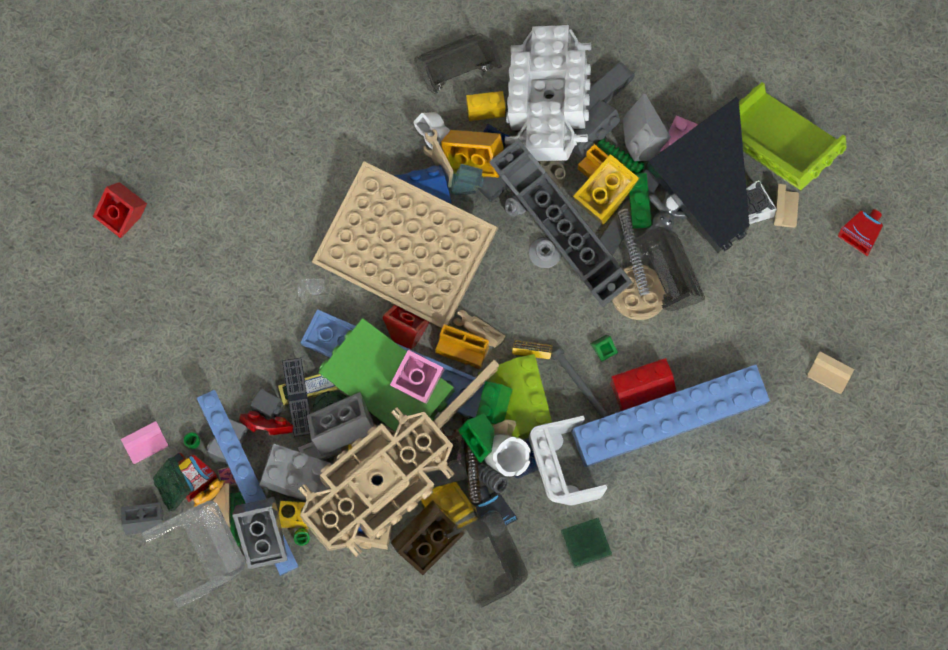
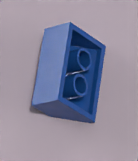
M441 165L431 166L418 171L415 170L402 175H394L452 204Z

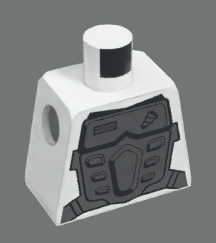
M758 180L746 188L749 224L773 218L777 210Z

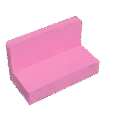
M156 421L121 439L133 464L168 447Z

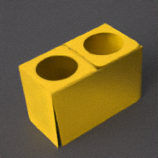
M280 501L279 517L282 528L309 529L300 517L301 510L306 502ZM283 506H293L295 514L290 518H286L281 514V509Z

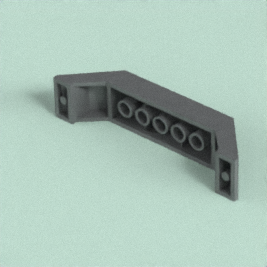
M519 138L489 162L577 272L602 307L633 284L620 264Z

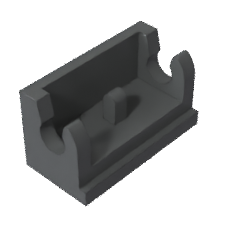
M161 502L121 507V520L125 535L165 530Z

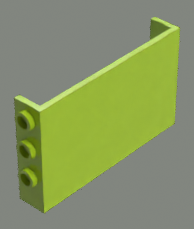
M763 82L754 87L745 98L739 101L743 152L799 190H802L813 179H816L821 171L830 166L833 160L838 155L843 154L847 148L845 135L840 136L838 139L831 136L767 94L765 83Z

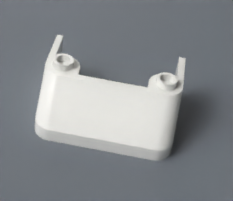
M584 416L536 426L530 432L529 440L548 498L553 502L576 505L600 499L607 490V485L579 491L577 487L572 485L566 486L555 452L563 444L561 434L571 432L573 428L581 426L585 420Z

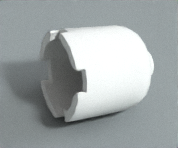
M505 434L494 435L492 452L484 460L487 465L504 476H518L530 464V461H528L530 448L520 438Z

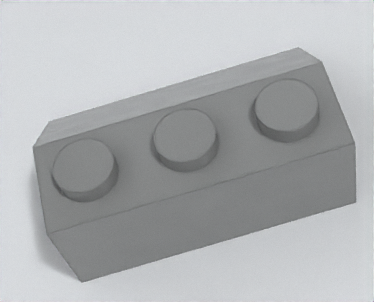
M360 392L307 415L311 440L321 456L349 445L359 438L366 437L368 430L374 426Z

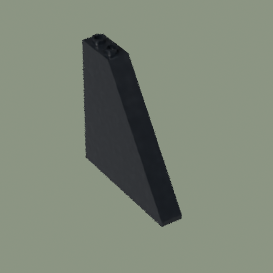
M735 97L649 160L647 164L648 170L717 253L722 250L724 252L733 246L732 242L736 239L742 240L748 234L747 230L750 226L739 99Z

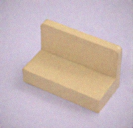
M778 184L776 191L775 207L777 210L774 216V225L795 228L797 226L799 193L786 191V185Z
M819 352L807 377L842 394L855 369Z

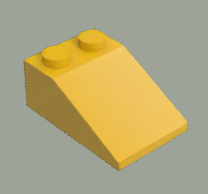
M610 154L573 198L579 206L604 225L623 202L639 178Z

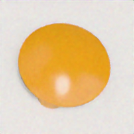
M215 479L209 484V490L206 493L201 491L193 498L195 502L194 507L212 500L221 490L224 480Z

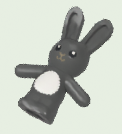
M667 191L663 202L654 194L649 196L650 201L657 207L659 212L654 216L652 225L642 235V242L647 244L659 232L658 249L661 252H665L668 249L669 232L674 226V218L689 219L683 211H678L680 207Z

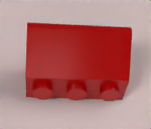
M666 358L611 376L610 384L621 411L677 392L674 377Z

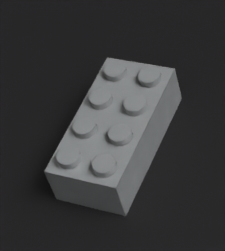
M273 444L259 486L306 502V497L298 489L306 484L312 493L328 490L320 481V474H322L321 469L329 464V462Z

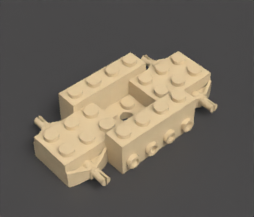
M398 407L395 408L391 413L398 420L399 426L394 437L383 424L378 427L374 425L368 430V435L363 440L359 438L351 445L353 447L351 450L340 453L333 465L329 463L321 469L320 481L328 490L312 493L306 484L298 489L307 500L300 517L327 550L332 551L347 547L357 557L363 552L355 544L354 540L359 527L371 541L376 537L380 538L387 532L386 529L391 524L395 525L403 518L402 515L404 513L412 511L418 505L417 502L422 498L426 499L433 493L434 483L425 474L426 472L441 470L448 479L455 474L447 466V460L453 444L425 412L404 416ZM375 475H379L383 479V483L379 486L371 482L372 477Z

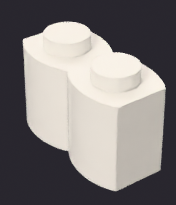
M436 112L421 113L414 120L415 128L424 136V139L425 132H427L428 136H434L432 130L435 129L437 131V141L442 149L441 141L450 129L445 127L443 119ZM425 139L426 144L433 149V145Z

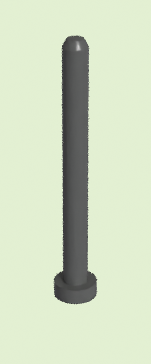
M559 348L553 352L551 357L559 361L602 418L609 416V413L563 355L564 350Z

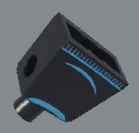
M486 485L479 487L481 489L482 501L473 503L472 508L481 535L486 537L518 520L500 493L493 492L490 494Z

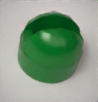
M194 432L186 434L183 440L189 449L198 448L201 442L200 437Z
M299 528L294 533V542L300 546L306 545L310 540L309 532L305 528Z

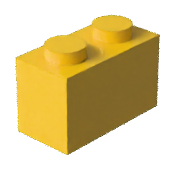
M503 91L466 95L469 121L505 117L506 107Z

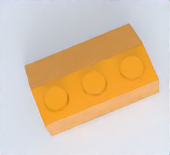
M450 130L441 141L443 152L453 169V174L496 178L500 176L489 163L504 150L500 134Z

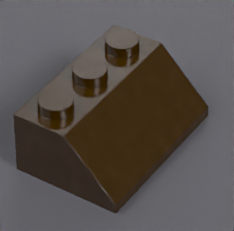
M432 500L390 543L400 556L419 573L424 575L465 532Z

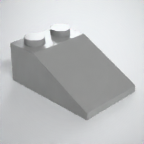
M643 94L622 118L626 148L634 161L651 160L671 138L646 94Z

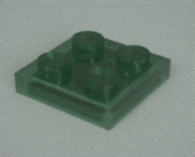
M175 457L168 458L154 475L153 480L163 503L170 512L178 508L191 492V489Z
M599 517L561 530L574 568L612 556Z

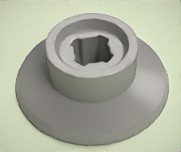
M539 238L529 248L530 260L538 267H553L561 259L562 253L550 238ZM546 248L549 252H547V254H544L542 250Z

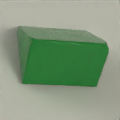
M604 335L590 343L601 362L618 353L609 335Z

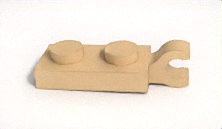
M464 310L458 311L457 314L462 317V320L459 318L454 319L453 322L456 325H464V328L470 334L489 340V346L494 348L503 342L505 335L476 316L471 317Z

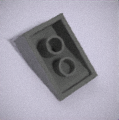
M274 497L235 506L233 518L248 569L287 561L280 517Z

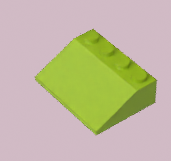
M535 354L518 357L499 364L497 371L487 381L502 384L513 389L505 420L516 422L511 436L521 440L527 439L534 427L552 423Z

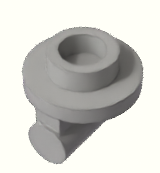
M516 196L506 200L505 210L508 215L517 216L526 212V209Z

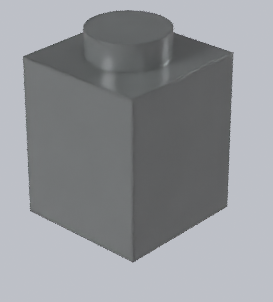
M262 389L259 390L251 403L252 411L259 412L261 416L268 420L279 417L283 410L281 399Z

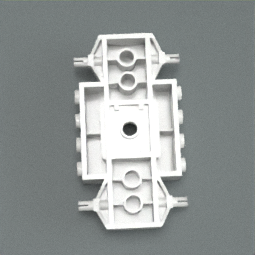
M569 25L532 26V31L522 45H511L506 120L507 123H510L511 131L520 130L516 137L505 136V144H512L519 138L537 161L568 160L577 142H588V134L576 135L573 129H584L586 121H589V110H586V106L590 105V97L587 94V90H590V79H587V75H591V65L587 64L585 50H591V42H578L572 30H569ZM548 94L554 95V97L551 99L545 98V96Z

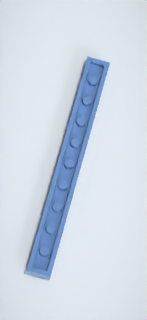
M213 390L197 397V401L245 503L266 499L216 391ZM284 535L288 560L274 564L280 576L298 568Z

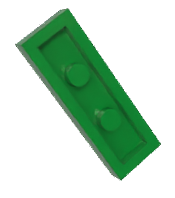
M638 173L635 175L639 180L629 192L632 228H649L651 226L647 173Z

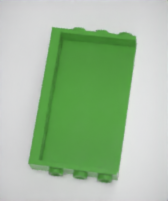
M363 318L353 330L347 332L344 342L334 348L331 358L328 361L325 360L319 368V374L324 379L329 380L349 397L360 392L368 411L395 432L399 426L398 420L391 413L395 408L398 407L404 416L425 412L434 421L437 413H442L448 405L446 402L455 392L454 388L440 377L428 403L425 404L392 387L390 384L407 351Z

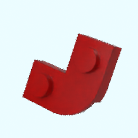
M256 411L240 414L239 421L253 432L256 429L267 430L269 432L268 435L293 433V425L286 418L276 417L275 419L266 420Z

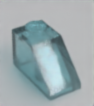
M461 164L453 177L450 195L476 193L477 189L481 188L484 182V177H482L483 169Z

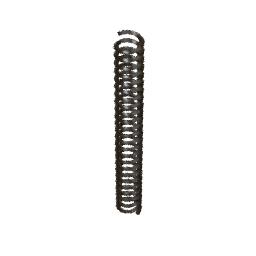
M466 416V417H464V418L462 419V422H463L462 425H464V423H465L467 420H470V419H466V420L464 421L465 418L471 417V419H472L473 417H472V416ZM464 440L470 501L478 503L482 501L481 489L479 488V471H477L479 469L477 467L478 461L476 456H469L474 455V453H469L472 450L469 449L470 447Z

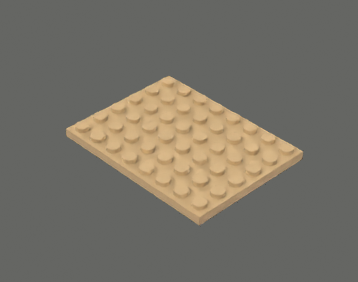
M363 162L312 263L443 328L444 324L449 326L498 227L371 164Z

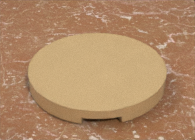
M646 265L640 267H644L642 270L646 274L644 277H646L647 283L645 284H648L649 290L647 291H650V293L640 296L639 287H637L636 283L637 280H635L636 277L634 276L635 273H633L634 270L632 269L633 266H629L623 270L633 284L612 300L614 306L621 314L635 320H645L656 316L664 308L668 298V286L664 277Z

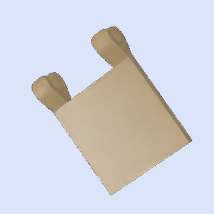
M433 129L432 133L434 136H428L427 132H425V139L433 145V149L427 150L426 146H424L423 151L425 155L432 158L436 166L441 165L447 186L450 188L452 186L453 169L437 141V131Z

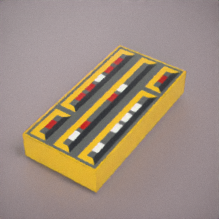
M514 340L512 354L521 356L535 354V358L550 359L552 345Z

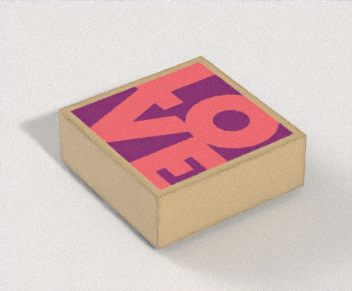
M229 467L217 470L220 481L224 480V484L229 483L230 487L237 486Z

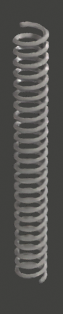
M622 209L618 212L621 228L623 229L622 232H624V239H626L625 242L631 259V266H633L632 269L634 270L633 273H635L634 276L636 277L635 280H637L636 283L637 287H639L640 296L646 295L650 291H647L649 290L648 284H645L647 281L645 280L646 277H644L646 274L642 270L644 267H640L643 264L641 263L642 260H639L641 257L639 256L640 253H637L639 252L638 246H636L637 243H634L636 240L634 239L635 236H633V229H631L633 226H630L632 223L630 222L631 219H628L630 217L628 212L619 214L622 211H628V209Z

